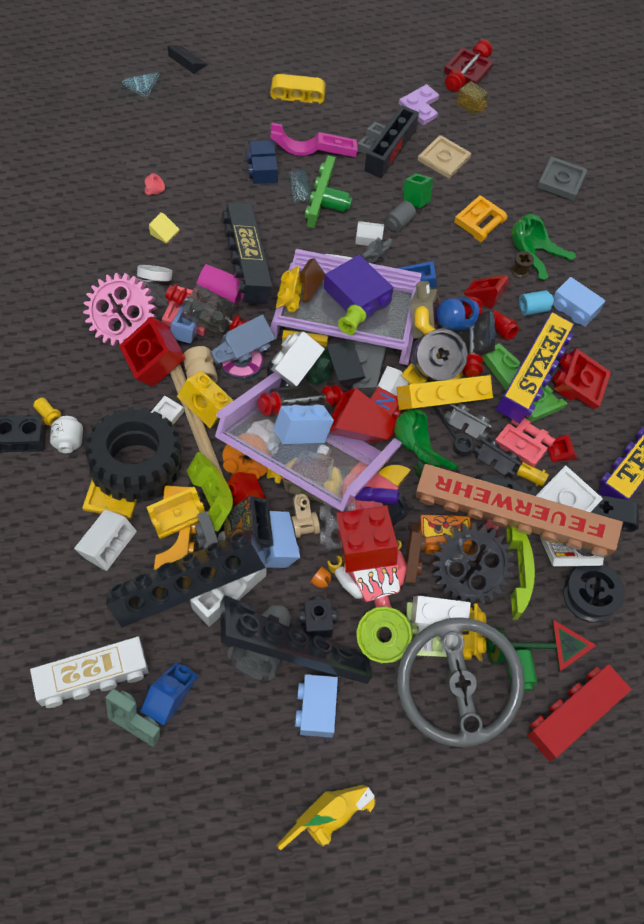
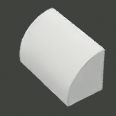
M105 509L74 549L85 559L107 571L137 531L124 516Z

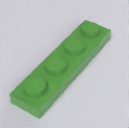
M328 155L326 162L321 163L319 171L321 177L316 178L314 189L317 190L316 192L312 191L309 202L312 205L307 206L304 218L308 219L307 227L315 228L321 210L325 188L329 185L333 173L335 157Z

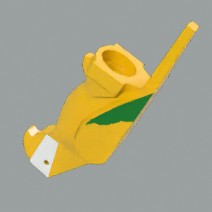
M365 785L332 792L325 791L296 820L295 826L276 846L279 850L283 849L305 829L320 846L329 844L332 832L345 825L357 810L367 809V811L371 812L375 805L373 793Z

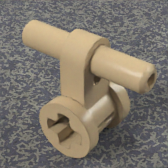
M302 493L296 494L293 497L295 516L291 517V522L294 527L295 538H300L303 534L313 533L315 535L320 533L316 512L311 513L309 499Z

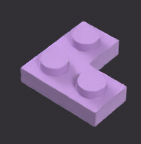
M426 84L399 99V105L418 111V121L425 125L438 116V112L429 104L438 100L439 94Z

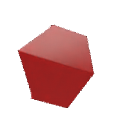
M507 275L476 279L472 281L463 294L469 298H477L482 301L484 306L493 309L511 282Z

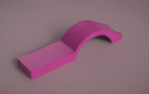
M271 123L272 131L270 138L289 153L306 156L317 150L356 157L358 148L357 140L318 132L309 141L299 142L289 138L283 131L281 124Z

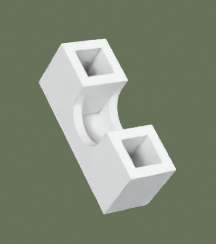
M266 568L190 599L192 609L210 627L220 618V601L224 595L239 601L266 577Z

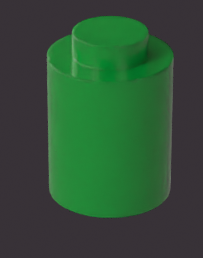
M326 187L321 207L345 213L346 209L350 210L352 198L349 197V192Z
M518 650L516 652L520 658L524 674V692H529L533 690V686L538 684L532 652L529 650ZM506 660L507 669H508V674H509V679H510V685H511V682H512V680H511V672H510V668H509L508 662H507V660Z

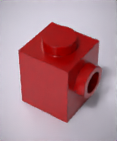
M237 472L227 482L233 499L232 508L250 495L265 499L257 477L253 473Z

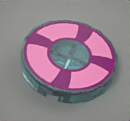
M257 349L251 352V358L241 363L238 359L234 362L229 360L220 363L221 371L228 378L235 381L252 380L263 370V352L259 353Z

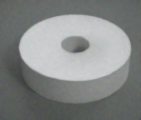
M138 265L137 276L157 281L172 280L173 271L171 269L152 265Z

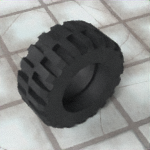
M131 407L126 411L119 409L114 411V414L111 416L107 414L101 418V423L97 422L92 427V432L88 434L86 439L85 453L90 476H92L96 487H100L101 492L104 494H112L113 499L120 501L122 498H125L126 502H135V499H141L142 502L149 500L150 496L158 497L162 494V490H165V486H172V481L177 480L182 466L179 433L176 427L172 426V422L168 418L162 419V414L155 411L151 413L146 408L135 410V407ZM133 445L146 446L156 452L150 459L137 464H126L113 458L123 448Z

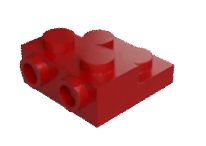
M577 348L570 353H565L559 360V364L562 367L553 377V382H555L554 390L570 401L578 398L592 409L600 407L611 371Z

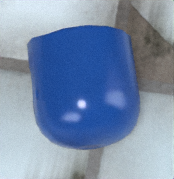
M468 298L446 299L437 308V322L442 328L447 330H468L478 319L479 306L476 301ZM462 301L467 302L472 307L473 315L470 319H465V309Z

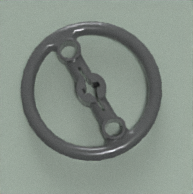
M470 618L444 619L424 628L407 646L398 668V693L408 718L424 735L448 746H476L498 736L515 718L524 695L523 668L513 645L495 628ZM463 630L479 633L494 642L503 652L511 672L512 682L509 700L499 717L485 728L482 727L481 718L475 711L472 694L475 692L477 684L475 676L466 669L462 651L464 647ZM457 635V645L453 648H447V637ZM436 636L440 637V644L446 650L450 669L446 674L445 683L455 694L459 711L457 723L460 728V732L457 734L440 730L425 720L416 708L410 691V672L413 662L421 648ZM460 675L466 680L462 682L463 687L461 688L455 684L459 681ZM469 716H474V726L469 729L464 728V720Z

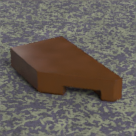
M315 258L309 259L299 274L300 283H303L304 295L301 296L303 303L310 301L325 278V272Z

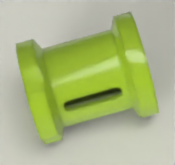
M358 305L349 306L345 317L340 318L338 321L339 329L347 335L355 334L359 323L364 322L366 319L365 311Z

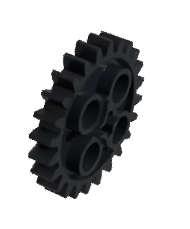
M471 522L469 529L464 523H461V531L451 527L453 535L449 536L443 533L446 541L444 543L436 542L441 547L440 551H432L438 557V559L431 561L432 565L438 566L437 569L432 571L434 576H440L435 581L436 584H445L441 591L444 594L451 591L449 597L452 600L459 595V601L465 602L466 598H468L472 606H474L475 599L484 604L485 596L493 601L494 591L502 594L500 585L509 586L504 580L505 577H513V574L507 571V569L515 566L514 563L508 561V558H511L514 554L505 551L510 544L507 542L501 543L504 538L502 534L494 537L496 529L491 527L486 532L487 527L483 523L479 529H477V525L474 522ZM467 540H472L474 543V547L470 552L463 551V544ZM485 544L484 549L480 551V546ZM494 553V562L491 565H485L484 559L487 554ZM468 561H475L477 563L476 567L470 566ZM454 562H460L461 568L459 572L451 574L449 571L450 565ZM476 575H481V584L473 587L471 585L472 578ZM465 576L464 582L460 583V579Z

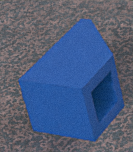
M176 662L151 685L141 712L160 724L165 725L175 715L199 675L191 671L189 667Z

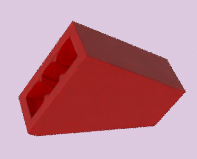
M354 388L342 394L331 415L333 423L329 433L378 443L392 437L394 433L393 428L397 420L360 390Z

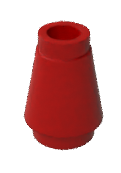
M497 310L489 314L488 321L502 339L511 340L517 335L519 327L516 321Z

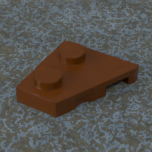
M409 522L408 530L410 534L408 544L406 545L405 562L407 570L405 582L415 583L416 575L420 576L422 572V560H419L420 551L425 550L426 536H422L419 524Z

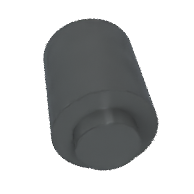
M408 201L400 202L385 217L388 229L399 232L416 216L414 206Z

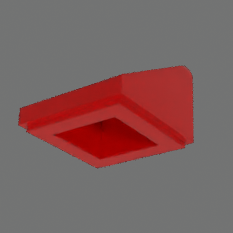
M568 434L555 438L556 440L551 447L547 445L551 462L578 460L572 439Z

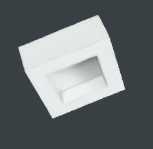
M164 396L151 413L155 411L162 414V419L168 418L173 426L184 413V407Z

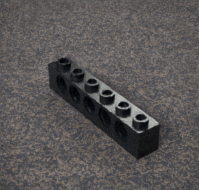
M251 529L246 532H238L227 540L212 543L207 548L196 553H188L177 561L164 563L158 569L148 573H141L127 582L115 584L109 589L106 606L120 626L125 627L265 569V553Z

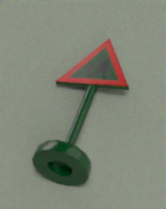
M552 620L555 643L510 642L514 649H556L559 672L597 646L555 620ZM493 627L506 637L505 632L500 627ZM486 637V650L489 662L491 664L503 663L506 659L503 652L494 642Z

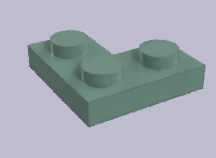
M112 688L106 696L108 719L154 747L160 738L158 723L148 716L143 718L137 714L135 699L130 694L124 691L119 693Z

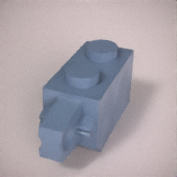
M262 314L227 332L222 337V344L211 351L210 354L216 365L229 360L234 362L237 359L241 363L252 357L251 352L258 349L260 353L270 348V342L276 338Z

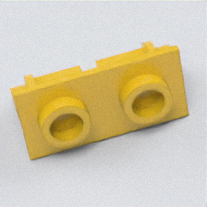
M299 266L292 270H287L282 275L280 290L277 295V309L284 305L289 312H295L299 308L300 296L298 295L301 294L303 283H300V275L298 274Z
M477 603L474 604V610L470 607V619L487 623L486 614L482 612ZM469 631V635H462L464 638V647L462 649L464 660H470L472 655H475L479 661H482V653H486L485 637L473 631Z

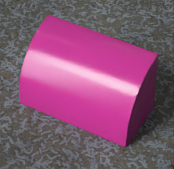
M206 264L199 275L195 291L219 297V305L234 310L241 299L240 293H237V278Z

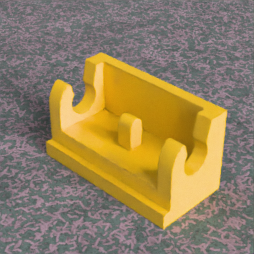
M195 487L147 506L150 520L159 539L198 523L197 514L205 512Z

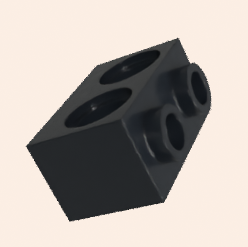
M4 415L0 417V453L44 452L47 426L43 417L37 415Z

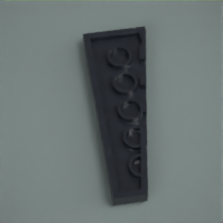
M224 595L220 601L221 643L365 684L372 679L370 662L367 656L338 643H333L322 636L316 635L313 638L307 635L301 627L294 624L291 628L279 623L278 617L271 614L268 617L262 616L255 612V607Z

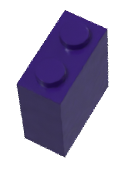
M360 255L325 274L324 290L346 312L349 306L358 305L365 311L366 318H369L375 311L387 307L392 301L394 287Z

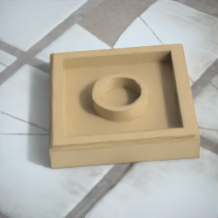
M439 135L418 156V161L450 178L471 157V153Z

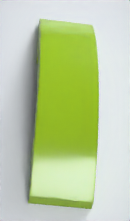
M197 452L187 469V473L193 485L202 487L211 507L208 514L214 531H219L232 509V494L220 471L205 455Z
M507 525V543L510 544L507 549H517L520 588H516L511 594L512 620H518L526 609L533 591L535 577L534 558L527 535L518 532L517 528Z

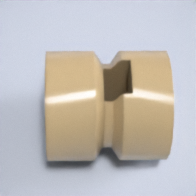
M197 346L184 352L186 359L183 361L185 370H187V379L202 370L215 383L217 382L218 378L214 360L209 348Z

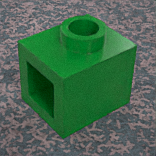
M415 173L405 179L403 201L410 202L414 208H421L429 203L432 195L433 178Z

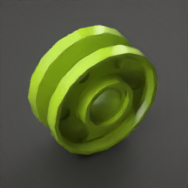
M387 606L376 607L368 611L359 621L356 631L357 643L362 653L369 659L379 663L400 660L407 646L414 638L413 626L408 617L399 610ZM388 627L392 632V637L390 641L384 643L380 640L379 633L381 629Z

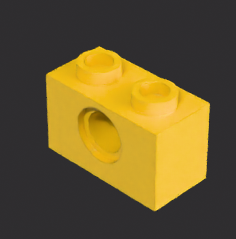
M202 370L188 378L177 395L209 428H212L220 421V418L216 416L217 412L234 401Z

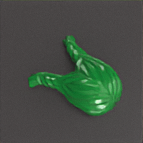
M535 214L525 215L512 228V239L517 250L520 252L526 251L533 255L534 262L532 267L538 271V279L545 280L548 278L545 265L535 254V249H543L555 257H562V259H567L568 261L576 257L574 252L563 250L550 241L544 222Z
M417 408L408 409L398 416L394 432L397 440L402 442L406 449L414 452L420 460L428 463V465L435 467L444 465L445 468L450 470L460 467L455 462L432 449L428 433L427 415L422 410Z

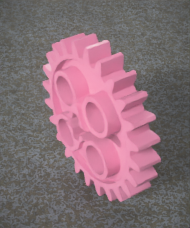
M115 273L114 279L106 275L107 282L98 279L100 286L92 285L91 287L95 292L93 294L87 293L86 295L91 300L84 302L85 305L89 306V309L83 311V313L90 315L85 322L93 324L89 330L92 332L97 331L95 337L98 339L103 337V342L106 344L111 340L112 346H116L118 342L121 344L148 318H157V316L151 313V311L157 309L156 306L151 305L156 299L153 296H148L151 293V289H144V282L140 281L137 283L138 278L133 276L130 279L126 273H124L122 278L120 274ZM126 289V290H127V296H126V298L123 299V300H120V298H119L120 292H121L122 290ZM109 294H112L116 304L123 307L121 311L126 316V318L129 319L132 323L131 327H129L125 317L119 314L120 310L116 306V304L110 299ZM105 302H108L109 308L103 313L101 307ZM135 308H139V316L132 318V311ZM120 320L121 328L115 331L114 324Z

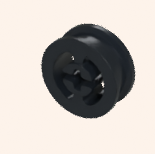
M606 565L578 566L565 582L563 597L568 609L576 617L586 622L599 623L609 619L620 608L624 601L625 589L618 574ZM582 579H589L587 582L581 581ZM595 581H598V583L594 587V590L591 589L595 584ZM594 595H597V596L593 599L592 605L589 604V602L592 600V598L594 597ZM601 602L606 604V606L598 607L597 605H599Z

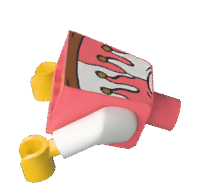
M397 541L398 555L397 565L345 573L340 556H336L338 565H332L329 560L327 562L329 570L335 573L342 587L354 598L361 599L364 602L374 600L376 607L387 606L390 608L392 607L388 595L400 592V586L403 585L406 576L407 564L403 553L400 551L401 541Z

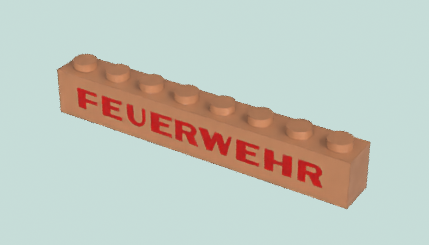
M428 464L424 465L416 491V498H419V501L424 504H439L450 512H458L459 510L468 513L469 517L477 520H482V518L490 519L494 525L500 527L512 526L517 528L516 530L520 533L528 535L535 533L541 535L542 539L550 542L562 541L566 543V546L580 550L585 548L591 550L593 555L599 557L610 556L616 551L623 524L622 521Z

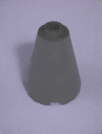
M272 605L262 614L265 617H268L269 614L278 617L279 623L290 627L292 617L289 614V610L282 605ZM230 646L227 650L228 658L231 659L233 656L237 661L235 666L243 673L255 679L262 680L263 676L269 677L268 680H272L278 671L280 659Z

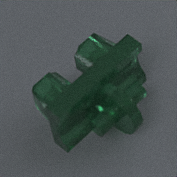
M322 346L325 350L306 374L308 382L312 385H320L325 380L328 381L331 376L333 364L328 349L325 346Z

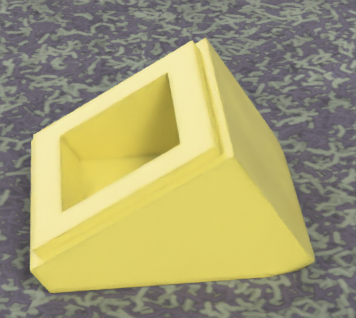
M162 212L149 224L150 235L166 244L180 231Z

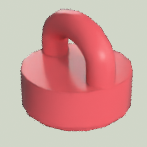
M152 173L145 178L146 195H159L165 190L164 182L157 174Z

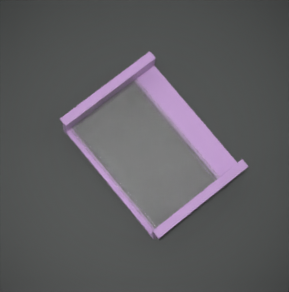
M296 249L289 270L299 266L298 274H300L308 260L315 258L326 274L350 259ZM369 263L394 287L392 301L387 307L380 308L369 318H366L364 322L359 323L353 335H347L339 329L338 321L340 318L345 317L347 312L324 290V279L309 302L303 303L301 296L304 295L302 286L301 294L298 295L300 296L299 308L295 312H289L284 305L278 309L276 308L270 329L276 339L280 326L400 349L402 351L399 364L408 365L413 342L410 303L416 291V283L420 282L422 273Z
M275 372L217 412L216 416L220 418L215 434L216 438L342 512L384 464L388 463L393 454L402 445V442L394 438L383 451H380L362 440L328 433L325 443L282 444L273 429L278 415H273L271 412V415L266 417L259 411L257 405L262 393H268L269 395L274 391L278 393L282 378ZM279 394L281 400H288V398ZM294 403V404H286V405H282V406H292V405H299V404Z

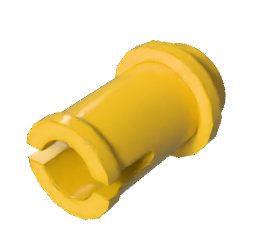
M39 398L34 402L33 408L43 417L46 425L52 426V423L61 417L60 411L54 409L46 399Z
M522 462L517 472V476L535 483L536 487L538 485L543 487L549 474L545 473L546 470L543 469L541 471L525 462Z

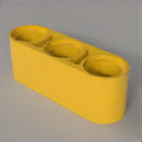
M277 74L272 79L270 95L273 99L282 98L281 100H300V102H319L321 104L324 101L326 84L320 78Z

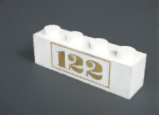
M139 636L30 669L36 701L41 706L46 705V708L57 707L63 703L62 700L73 697V699L77 700L88 697L90 691L101 689V691L114 689L117 687V683L127 680L128 683L140 681L144 678L143 675L149 673Z

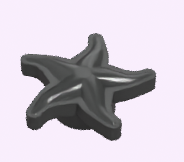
M378 237L368 245L366 252L362 256L365 259L368 258L367 262L371 264L376 260L385 259V251L391 246L393 240L389 238L383 243Z

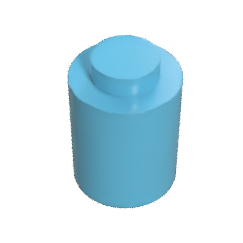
M547 290L521 294L519 297V307L523 316L549 312L554 304L553 296Z

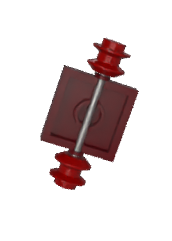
M485 39L479 40L472 51L462 47L445 65L443 73L448 74L445 78V85L449 90L458 92L465 83L475 88L492 69L494 61L487 59L493 52L489 41Z

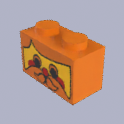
M421 515L418 524L421 528L422 536H426L425 553L434 555L432 553L433 550L440 551L441 547L436 542L444 543L446 541L443 533L449 536L453 535L451 527L461 531V523H464L469 529L470 517ZM467 540L463 544L464 552H468L472 545V540Z

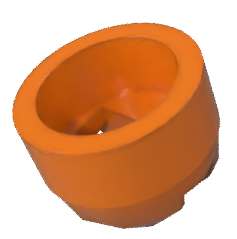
M321 566L310 583L318 588L328 587L327 582L331 583L332 581L331 574L326 568Z

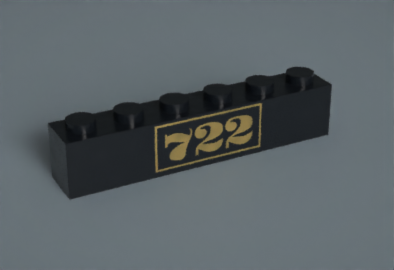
M227 202L226 211L222 212V224H225L224 233L225 237H228L227 248L231 250L230 261L231 264H234L233 275L234 278H237V293H240L242 302L268 304L272 283L252 205Z

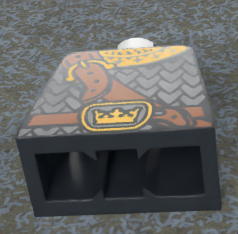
M250 495L233 507L224 521V531L218 534L219 542L231 538L238 532H246L251 529L262 549L274 546L269 501Z

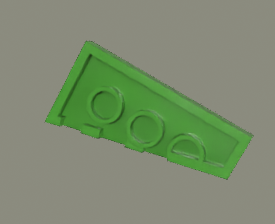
M500 344L483 349L480 356L483 357V361L504 389L507 390L520 367V361ZM547 385L545 388L541 386L544 392L538 402L533 401L536 407L530 417L526 416V418L534 422L565 408L568 403L562 398L558 400L552 394L553 390Z

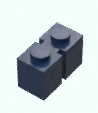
M274 140L250 141V150H246L247 163L251 162L248 165L249 177H253V184L277 183Z

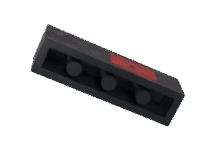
M403 105L399 108L367 151L364 171L380 178L384 176L415 133L419 116L418 111Z

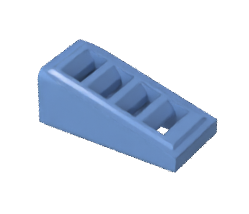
M193 301V302H195V303H197V304H199V305H201V306L207 308V305H206V304ZM184 302L171 323L170 330L175 339L191 343L205 312Z

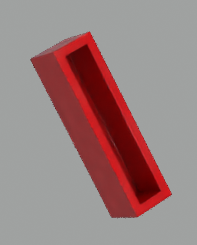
M609 664L602 670L598 666L586 676L589 681L584 686L580 682L567 692L571 696L568 700L563 702L560 698L549 708L552 714L546 719L541 715L529 725L533 730L527 736L549 762L557 758L632 690Z

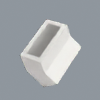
M358 221L355 244L368 246L378 237L382 240L384 224Z
M387 366L378 386L397 396L396 387L408 385V382L401 376L402 371Z

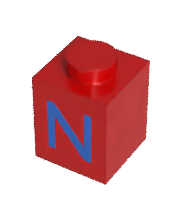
M378 386L370 399L397 420L398 416L403 412V410H399L398 397Z

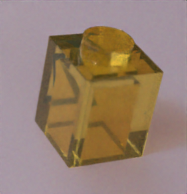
M471 81L459 90L457 105L475 115L486 108L489 92Z

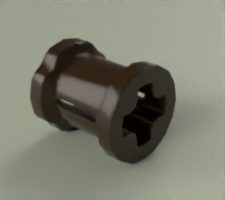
M526 251L516 254L515 264L511 267L512 274L515 277L525 278L528 276L529 267L534 262L533 255Z

